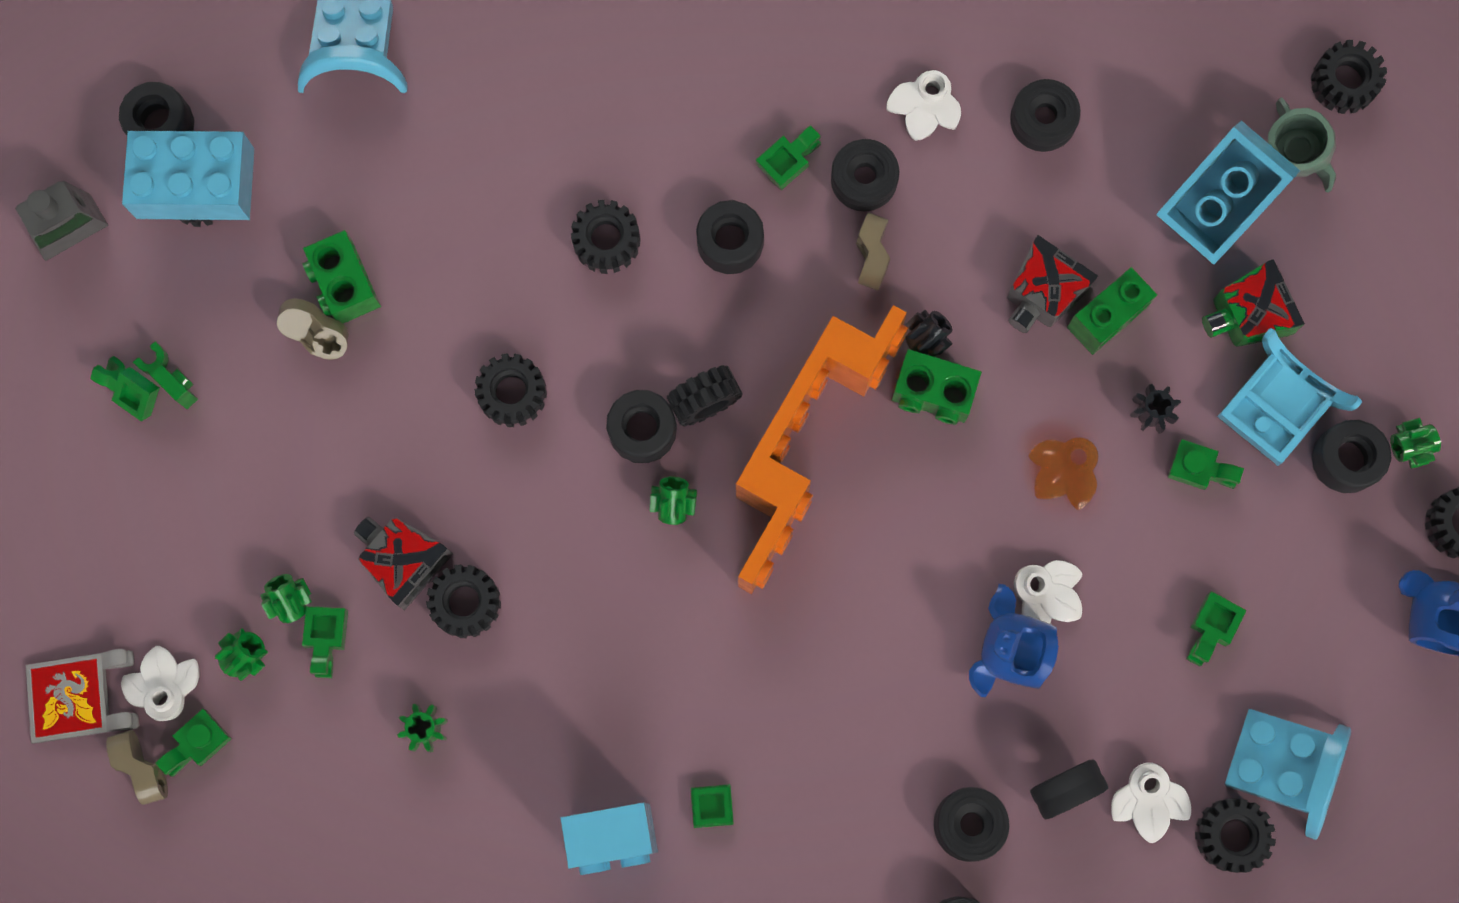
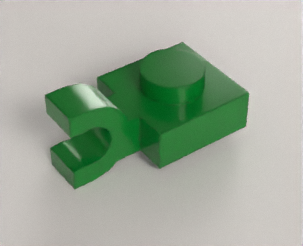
M811 125L792 143L783 135L756 159V165L780 190H783L809 167V162L804 156L811 154L821 145L819 141L821 136Z
M156 341L153 342L150 348L156 353V360L152 364H147L138 357L133 363L140 370L150 375L185 409L190 408L198 400L189 390L194 384L178 368L173 373L166 368L169 362L168 354Z
M115 356L109 358L106 369L100 365L93 367L90 379L114 392L111 401L141 422L152 415L160 387L130 366L125 369L124 363Z
M1181 439L1167 478L1202 490L1208 487L1210 480L1234 489L1236 484L1240 483L1244 468L1232 464L1217 463L1216 459L1219 451Z
M1212 591L1209 592L1190 627L1201 634L1195 641L1186 659L1199 667L1204 662H1209L1217 643L1225 647L1230 645L1247 610Z
M306 606L302 646L313 648L310 673L315 674L316 678H332L333 649H345L348 610L346 608Z
M202 709L172 735L180 745L163 755L155 764L165 775L169 774L171 777H174L192 759L199 766L205 764L232 738L207 710Z

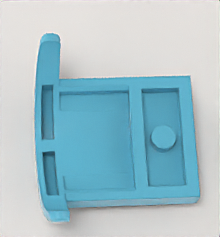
M317 0L309 56L303 62L299 72L298 92L304 93V88L308 81L321 73L333 70H358L382 77L392 83L401 93H406L408 85L405 77L387 59L393 14L392 1Z
M1269 328L1262 338V344L1268 357L1217 417L1279 466L1330 406L1352 411L1361 405L1362 400L1358 396L1341 391L1313 373L1284 346L1276 330Z
M1249 709L1225 785L1308 813L1305 835L1316 840L1321 833L1350 740L1351 728L1339 724L1334 734L1331 735Z

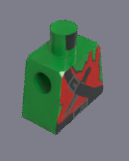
M1274 259L1267 261L1222 289L1213 299L1217 311L1202 317L1204 330L1210 338L1228 332L1233 345L1236 347L1262 342V338L1269 328L1276 330L1278 337L1283 338L1295 334L1305 324Z

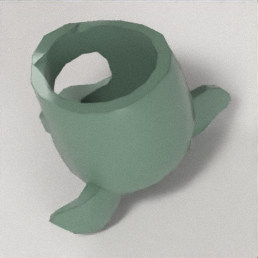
M1280 97L1276 102L1280 118L1272 125L1268 133V143L1300 170L1296 175L1297 177H1305L1316 173L1323 182L1325 192L1332 191L1336 180V173L1330 163L1336 150L1335 131L1320 112L1310 108L1291 110L1288 103Z

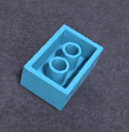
M1241 120L1230 130L1156 215L1212 264H1215L1296 177L1300 170Z
M128 131L122 204L136 219L250 220L255 148L244 132Z
M643 802L560 817L568 869L579 867L580 875L610 870V861L620 860L622 868L651 862L649 854L658 852L651 806L648 803Z

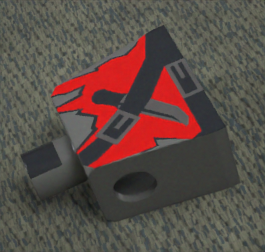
M1037 235L1007 296L1009 301L1018 306L1008 319L1009 323L1022 333H1027L1036 320L1047 327H1052L1089 291L1098 275Z
M366 517L354 531V535L367 545V548L360 554L358 560L388 597L404 611L453 555L443 544L395 517L384 528L372 518Z

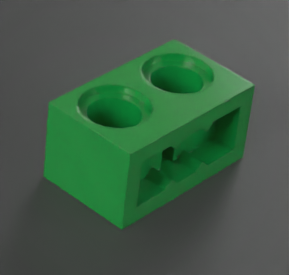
M346 230L303 248L308 261L302 263L304 270L312 284L318 282L322 294L316 297L326 316L332 315L335 320L346 323L381 307L356 247ZM334 256L340 257L337 266L332 269H324L327 259ZM347 289L354 290V295L349 301L338 302L341 292Z
M1130 267L1073 317L1067 328L1094 355L1145 311L1157 297V294Z
M907 349L891 401L899 403L898 407L907 412L920 413L923 410L936 414L935 419L946 424L956 425L958 421L965 423L971 410L982 371ZM911 377H919L925 381L927 388L924 391L915 392L908 387L906 381ZM948 388L958 389L963 395V401L960 403L949 402L944 396V390Z

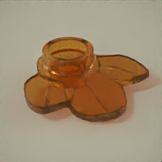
M1076 437L1063 443L1049 439L1040 442L1031 450L1028 455L1029 458L1036 465L1042 467L1035 480L1036 498L1053 499L1066 494L1071 504L1077 510L1082 509L1091 501L1097 488V480L1093 469L1098 462V451L1090 440ZM1076 449H1081L1086 453V460L1082 464H1075L1071 460V454Z

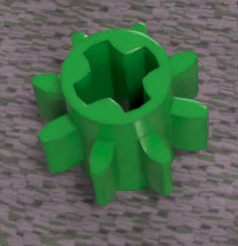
M1416 418L1396 426L1398 433L1391 435L1390 445L1395 458L1399 462L1409 461L1410 468L1412 469L1435 461L1433 453L1440 451L1441 440L1438 431L1432 424L1423 426L1421 418Z
M663 478L659 482V487L652 486L649 511L658 512V519L662 523L669 525L682 524L687 520V515H695L697 490L689 489L688 481L683 478Z
M282 574L269 580L264 586L266 593L260 595L263 600L261 606L268 619L278 616L282 623H291L303 617L306 613V605L312 602L309 597L311 592L304 578L294 582L289 574Z
M241 628L234 635L227 633L218 642L222 649L215 655V659H218L223 673L232 677H238L242 681L249 674L255 676L265 667L261 659L268 653V650H265L262 639L255 633L245 632Z
M412 704L413 714L409 717L399 716V719L405 723V731H401L397 736L398 738H409L412 740L409 745L410 751L415 752L420 743H422L427 752H433L432 742L436 739H447L440 732L441 726L445 725L448 719H437L434 717L437 707L432 704L428 707L426 713L422 712L419 705ZM420 719L431 723V727L426 730L427 737L425 738L423 735L415 734V729L420 727Z

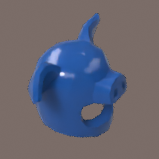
M1412 570L1405 573L1399 580V588L1402 595L1413 598L1409 620V641L1429 650L1459 656V583L1453 581L1434 582L1428 574L1420 570Z
M998 584L997 591L991 598L988 607L994 620L990 623L984 637L981 660L975 662L969 670L971 687L980 697L985 698L992 690L996 678L1013 684L1039 689L1051 674L1058 655L1057 627L1033 617L1015 613L1016 598L1014 592L1004 584Z

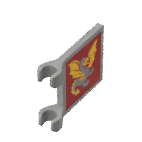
M115 649L98 654L26 665L31 743L36 744L137 729L139 727V716L137 713L121 712L109 715L106 669L124 668L134 665L133 651Z

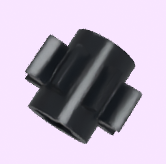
M926 310L921 313L917 312L905 324L911 330L906 335L905 340L913 351L935 357L936 355H941L953 344L947 338L952 333V326L948 319L937 311H932L930 314Z
M1149 384L1145 391L1147 397L1139 393L1133 397L1132 400L1139 406L1130 416L1139 418L1140 422L1143 423L1141 425L1142 431L1149 426L1155 427L1158 433H1162L1166 427L1165 421L1174 424L1179 419L1173 413V410L1181 401L1173 400L1169 394V386L1162 391L1156 390L1153 384ZM1153 403L1154 407H1161L1162 412L1158 414L1157 410H1150L1148 406Z

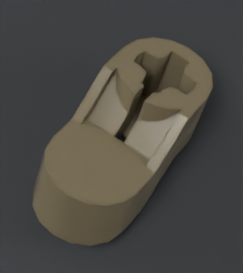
M868 212L856 242L857 247L866 260L858 284L879 291L890 263V257L881 243L889 220Z
M288 299L279 307L277 327L283 335L299 341L310 354L323 359L333 360L344 355L347 350L349 334L343 323L327 317L315 304L302 299Z
M130 730L108 737L106 747L110 766L116 771L131 775L135 795L140 804L145 805L167 798L168 786L166 776L156 764L144 760L142 748L135 732Z

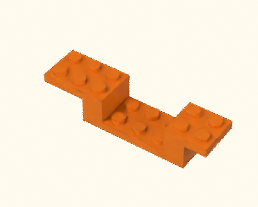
M893 305L875 338L832 316L736 482V498L771 517L738 576V587L752 594L756 586L761 589L765 587L774 570L773 566L775 563L771 561L774 554L783 555L793 537L794 528L790 526L794 519L800 522L803 520L812 503L813 494L809 492L811 480L781 464L790 449L791 437L789 436L792 430L799 433L809 416L808 410L811 404L808 402L811 398L819 399L828 382L826 380L827 377L863 397L870 387L875 390L878 388L890 360L886 359L887 356L890 355L895 358L905 340L904 336L909 327L903 325L907 314L904 310Z

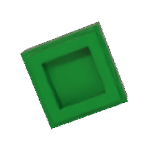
M730 784L691 788L694 828L734 825Z

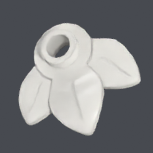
M936 70L922 73L915 82H906L898 85L891 93L886 110L891 113L906 115L905 124L907 132L915 141L929 137L935 131L938 124L947 129L954 130L961 116L960 104L950 94L951 83L946 75ZM928 86H935L939 92L931 95L927 93L926 88Z
M1059 560L1051 561L1044 567L1027 565L1021 568L1014 579V590L1022 600V615L1030 616L1049 624L1051 619L1063 622L1080 619L1082 616V604L1079 596L1072 588L1081 579L1082 572L1075 565ZM1034 577L1039 581V588L1036 592L1030 586V582Z
M155 646L144 656L140 666L141 673L124 675L121 687L127 701L133 706L144 708L152 719L156 721L172 720L180 715L184 708V697L198 683L199 665L196 659L186 660L177 664L175 658L168 650L161 646ZM167 695V701L163 705L158 706L159 701Z
M1147 762L1138 765L1130 774L1129 784L1116 791L1111 802V814L1114 821L1121 822L1133 819L1138 833L1149 843H1155L1166 833L1170 825V818L1176 820L1190 819L1191 802L1185 789L1179 784L1171 782L1167 772L1161 766ZM1156 778L1155 787L1151 790H1145L1144 784L1146 780Z

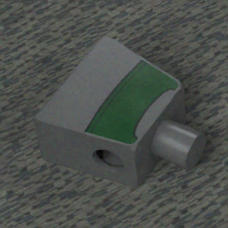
M65 181L57 182L45 190L32 192L27 200L18 204L15 208L45 261L109 226L93 197Z

